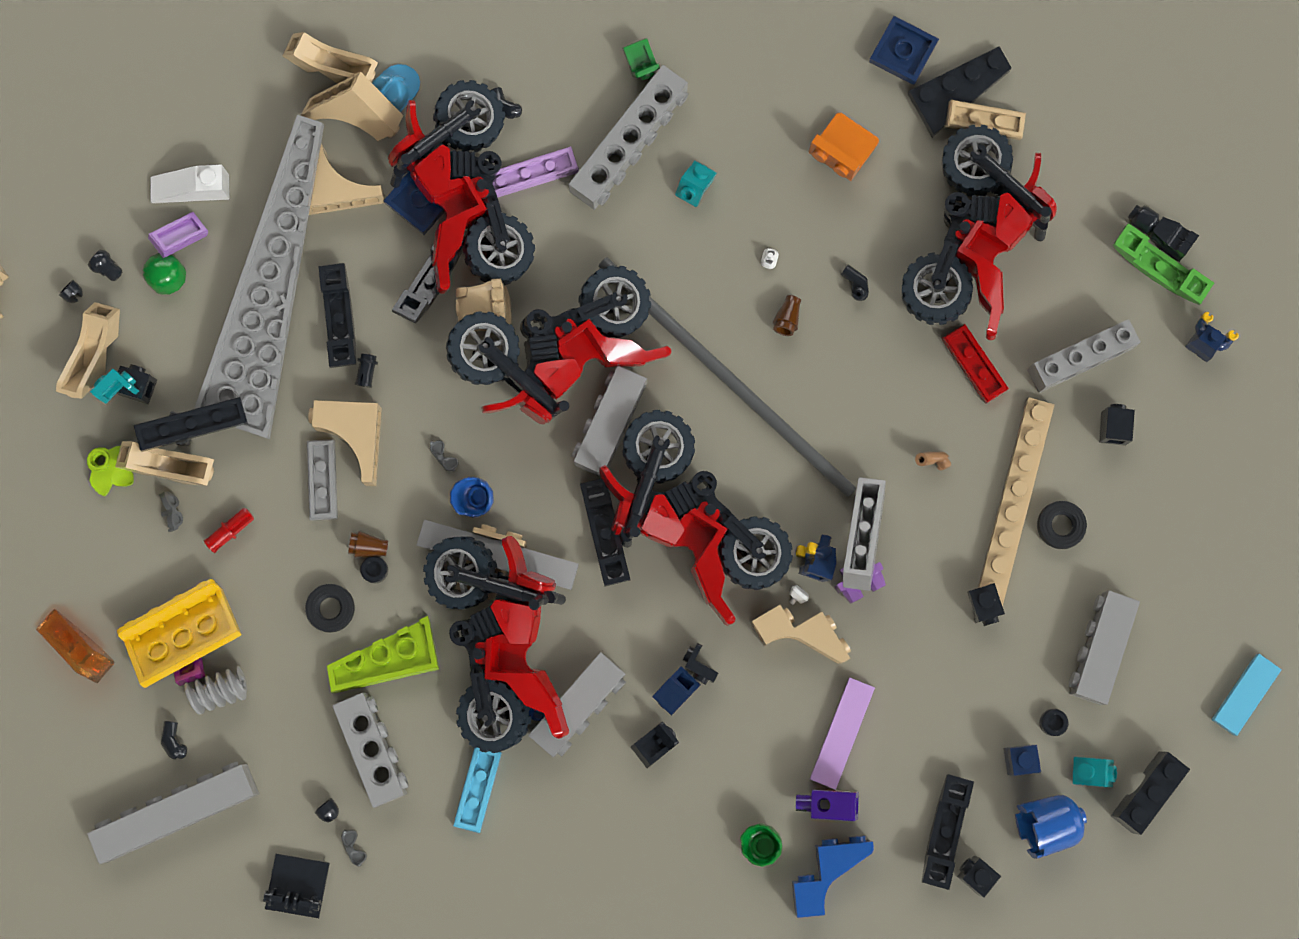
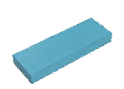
M1256 654L1211 720L1233 736H1237L1282 669L1261 654Z
M478 747L474 748L453 826L480 833L502 752L491 753L489 751L485 753L479 751L480 748Z

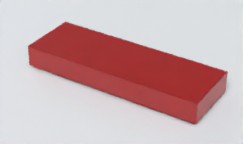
M963 324L942 338V341L985 404L1009 389L966 324Z

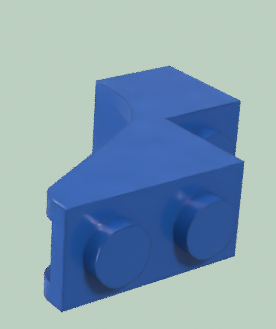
M865 836L849 837V842L838 843V838L823 839L822 845H815L819 879H815L814 875L798 876V881H792L795 915L797 918L825 915V896L829 886L834 880L873 853V841L866 840Z

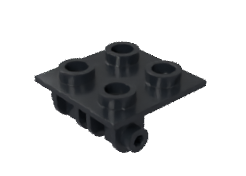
M276 853L269 889L265 891L263 902H266L265 909L319 919L330 863Z

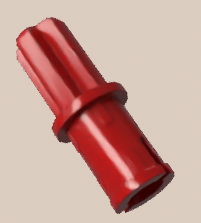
M242 508L226 523L221 522L222 526L203 540L206 546L213 553H216L232 538L236 539V534L254 520L252 513L248 509Z

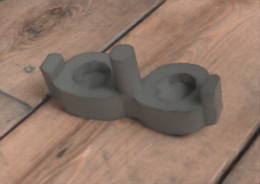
M163 492L159 496L167 510L161 512V516H167L168 532H173L183 523V516L181 512L176 510V507L179 505L178 498L174 494Z

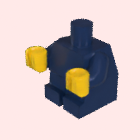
M1209 312L1201 315L1200 320L1195 326L1196 333L1185 346L1205 362L1211 360L1217 351L1227 350L1233 341L1239 337L1238 333H1233L1234 330H1230L1226 335H1223L1211 325H1206L1214 318L1213 315H1208Z
M822 534L819 543L810 542L807 544V547L803 545L797 546L796 556L806 560L805 565L800 567L798 574L821 582L832 580L836 568V548L830 546L832 537Z

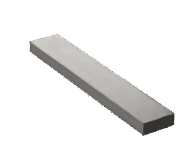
M424 520L417 546L433 550L434 545L441 543L446 538L473 537L475 538L474 540L483 542L486 549L492 551L493 561L496 560L497 569L509 572L508 559L501 541ZM521 547L527 572L532 571L555 580L556 586L572 590L579 567L578 563ZM455 553L452 556L460 558L461 553Z

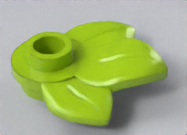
M115 446L109 450L104 447H98L88 454L87 465L91 470L90 484L102 496H106L109 493L112 485L127 487L134 483L133 472L115 467L121 446ZM104 456L105 463L98 465V459Z

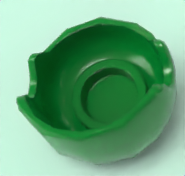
M160 253L151 256L143 266L144 280L158 294L170 295L180 290L185 283L186 269L172 254L163 258Z
M760 823L749 826L740 837L741 852L753 865L764 867L773 864L782 853L781 836L770 825Z

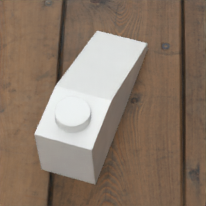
M222 165L193 166L151 177V203L230 199L229 174Z

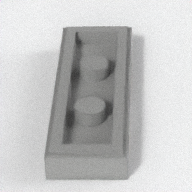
M335 440L307 441L309 519L311 521L338 519Z

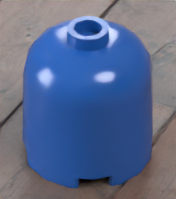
M1057 795L1017 805V808L1020 810V813L1015 814L1017 829L1021 840L1027 839L1031 847L1027 852L1032 858L1038 859L1079 844L1082 840L1087 817L1083 808H1079L1070 797Z

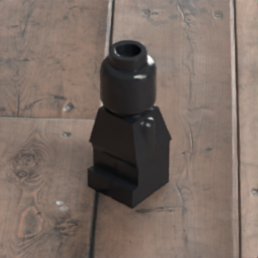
M1136 205L1128 216L1132 220V226L1145 234L1150 232L1149 238L1157 248L1180 262L1199 235L1189 231L1179 222L1162 217L1160 220L1159 214L1146 205L1142 207Z

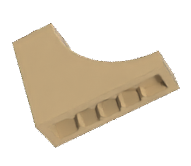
M361 72L311 97L301 116L312 120L335 119L350 123L361 128L377 141L386 137H393L399 131V124L403 118V114Z
M321 144L309 215L384 203L385 193L381 185H360L342 177L330 165L327 152Z
M314 400L313 408L309 409V423L312 424L316 431L330 433L346 441L358 458L361 468V482L365 486H376L382 412L378 403Z

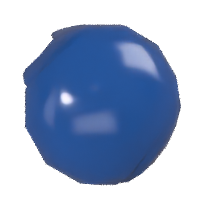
M467 477L454 484L450 492V503L459 515L472 518L480 517L489 512L494 503L493 490L487 481L477 477Z

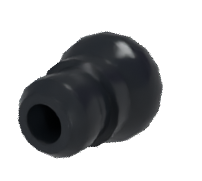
M100 249L88 262V267L92 272L100 273L111 281H117L123 273L122 269L115 264L116 262L111 259L110 254L105 250Z

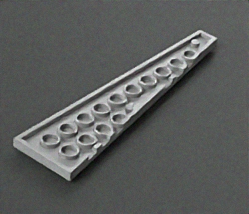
M297 115L194 408L240 397L248 424L235 428L270 439L324 130L322 122Z

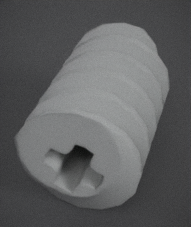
M237 666L236 675L230 669H227L226 678H223L218 672L216 673L215 682L209 676H205V685H202L199 679L195 680L194 689L191 688L189 683L184 685L188 702L197 714H203L205 708L212 711L216 705L224 707L226 701L229 704H233L236 702V697L239 700H245L247 697L246 679L239 666Z

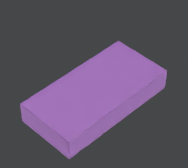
M191 212L149 233L148 239L161 256L165 258L206 237L208 230L194 212Z

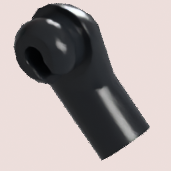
M501 87L490 90H494L497 94V99L502 101V111H505V118L514 119L521 116L522 107L520 104H514L505 100Z
M848 264L841 275L851 282L852 297L856 301H863L869 294L868 279Z
M164 721L161 746L169 758L174 760L185 758L187 746L179 744L176 740L178 722Z

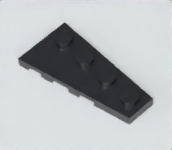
M999 46L909 90L908 96L933 138L946 125L949 101L955 100L973 104L979 96L987 92L1008 74L1012 67Z

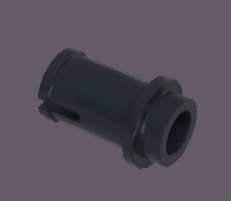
M361 353V357L357 358L359 367L355 385L372 388L375 365H378L376 361L377 356Z

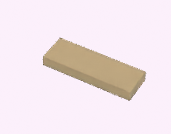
M951 100L948 104L945 127L958 130L963 128L965 130L969 125H975V127L987 125L990 129L996 128L999 130L1001 136L1005 135L1010 139L1021 140L1026 113Z

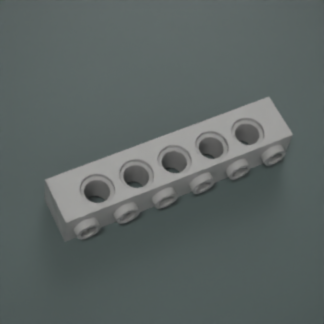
M662 65L569 183L570 193L593 210L599 204L601 206L604 205L610 197L611 193L609 191L614 185L618 186L625 178L626 169L630 164L634 166L638 162L644 146H650L657 137L658 133L656 131L661 125L666 126L673 116L672 111L677 105L680 107L689 95L687 93L688 82ZM659 96H665L668 98V101L659 103L655 99ZM647 115L652 117L653 120L649 123H643L640 121V118ZM628 135H633L637 140L633 143H628L624 138ZM612 155H619L622 158L617 163H612L608 159ZM596 175L606 177V180L602 183H596L592 179Z

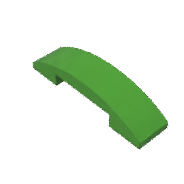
M1129 223L1126 224L1113 244L1115 249L1135 268L1159 285L1190 302L1200 305L1214 285V282L1194 268L1188 270L1149 243L1148 240L1150 238Z

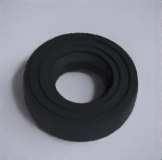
M1056 501L1047 505L1041 511L1037 521V529L1041 539L1047 545L1056 549H1068L1077 545L1083 539L1087 529V521L1083 511L1077 505L1068 501ZM1065 515L1071 520L1072 529L1067 535H1059L1053 530L1052 521L1055 516Z
M324 584L314 589L308 596L305 605L306 616L311 625L320 631L328 633L337 632L345 628L351 622L355 611V604L351 594L345 588L336 584ZM327 598H335L340 604L339 614L331 619L323 617L320 612V605Z

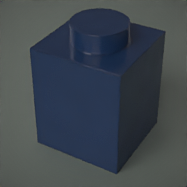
M681 666L652 697L672 716L701 684Z
M1037 745L1003 748L1007 775L1017 776L1041 773Z

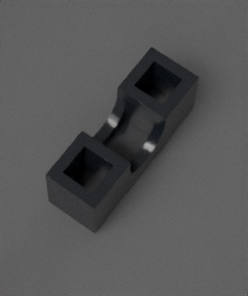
M1159 751L1143 772L1146 776L1140 786L1132 794H1126L1111 814V817L1131 833L1142 835L1190 771V768L1171 753Z

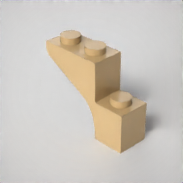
M305 32L293 34L283 54L284 58L307 73L319 71L337 84L359 72L371 82L375 76L374 70L378 62L370 57L328 46Z
M94 302L83 313L79 340L57 381L56 392L66 394L71 398L82 399L94 387L95 382L105 375L107 347L118 337L120 309Z
M122 441L115 467L142 475L161 477L182 484L207 486L214 473V459L159 448L141 452L138 443Z
M779 605L751 622L764 646L778 639L790 638L805 644L835 663L840 664L851 659L848 655L851 650L844 638L838 639L834 632L837 627L829 614L825 616L823 612H820L794 628L792 623L795 620L788 608L783 609Z

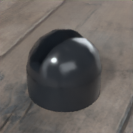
M71 280L60 292L59 296L69 303H76L78 299L75 295L77 294L79 297H82L83 291L78 283Z
M330 798L314 813L319 819L329 823L338 817L339 808L335 801Z

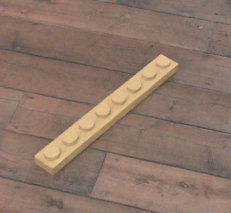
M1030 397L1026 400L978 588L995 583L1002 606L1055 405Z

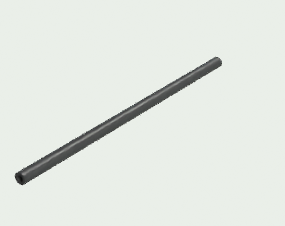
M606 257L598 267L603 269L614 265V267L618 266ZM622 286V289H623L626 293L630 294L629 291H628L625 287ZM649 296L651 308L648 313L847 498L857 489Z

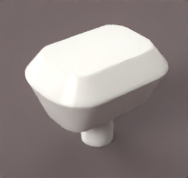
M771 248L765 249L761 265L765 268L773 269L777 263L778 252Z
M798 585L791 587L789 594L793 598L789 602L792 605L796 601L800 604L808 601L809 595Z

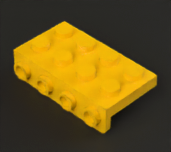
M213 579L200 582L196 587L183 594L176 595L172 600L159 607L152 608L148 613L135 620L128 621L124 626L117 629L118 637L125 643L139 684L144 688L242 635L223 589Z

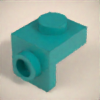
M694 160L681 177L675 195L697 207L703 194L714 181L717 172Z
M112 369L107 375L101 376L95 382L94 388L90 392L97 399L107 404L123 386L135 395L139 390L134 386L136 380L126 371L119 373Z
M1074 757L1073 784L1113 787V782L1117 780V767L1114 765V760Z

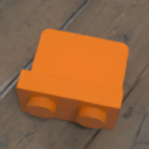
M837 113L821 135L817 134L813 139L809 153L817 161L832 168L839 176L852 181L877 147L879 139L843 113Z

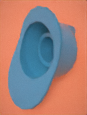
M397 64L384 70L380 76L373 80L372 84L402 112L407 106L408 101L412 100L418 93L420 79L413 68Z

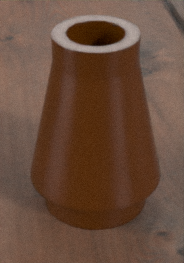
M793 295L786 296L785 302L773 320V330L783 336H792L794 331L798 330L800 298Z
M358 531V533L351 532L348 554H354V557L386 556L388 540H383Z

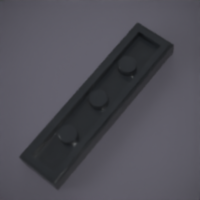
M237 397L133 426L140 450L145 452L248 424L241 398Z

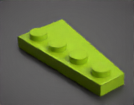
M426 616L420 619L419 622L409 627L406 626L385 639L381 638L373 642V645L361 651L357 650L327 665L330 688L333 694L439 670L430 618Z

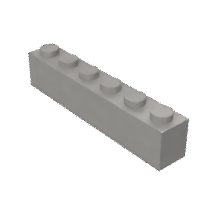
M238 762L224 766L222 768L223 773L213 777V774L209 773L196 779L198 784L190 788L185 784L171 790L172 796L165 799H162V796L155 797L145 802L147 807L137 811L136 807L120 813L121 818L114 822L111 819H107L95 824L96 830L87 833L98 863H108L259 795L248 765H239Z

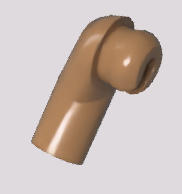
M922 452L915 457V462L919 466L936 464L940 471L951 466V461L948 459L949 455L945 452Z

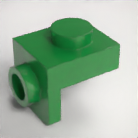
M647 38L622 47L633 77H640L641 80H646L653 77L655 71L660 69Z

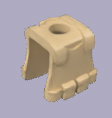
M491 279V281L481 285L456 289V314L458 322L466 315L482 311V313L493 312L498 317L502 316L509 325H512L511 299L506 286H503L501 279ZM478 329L474 331H486V329Z

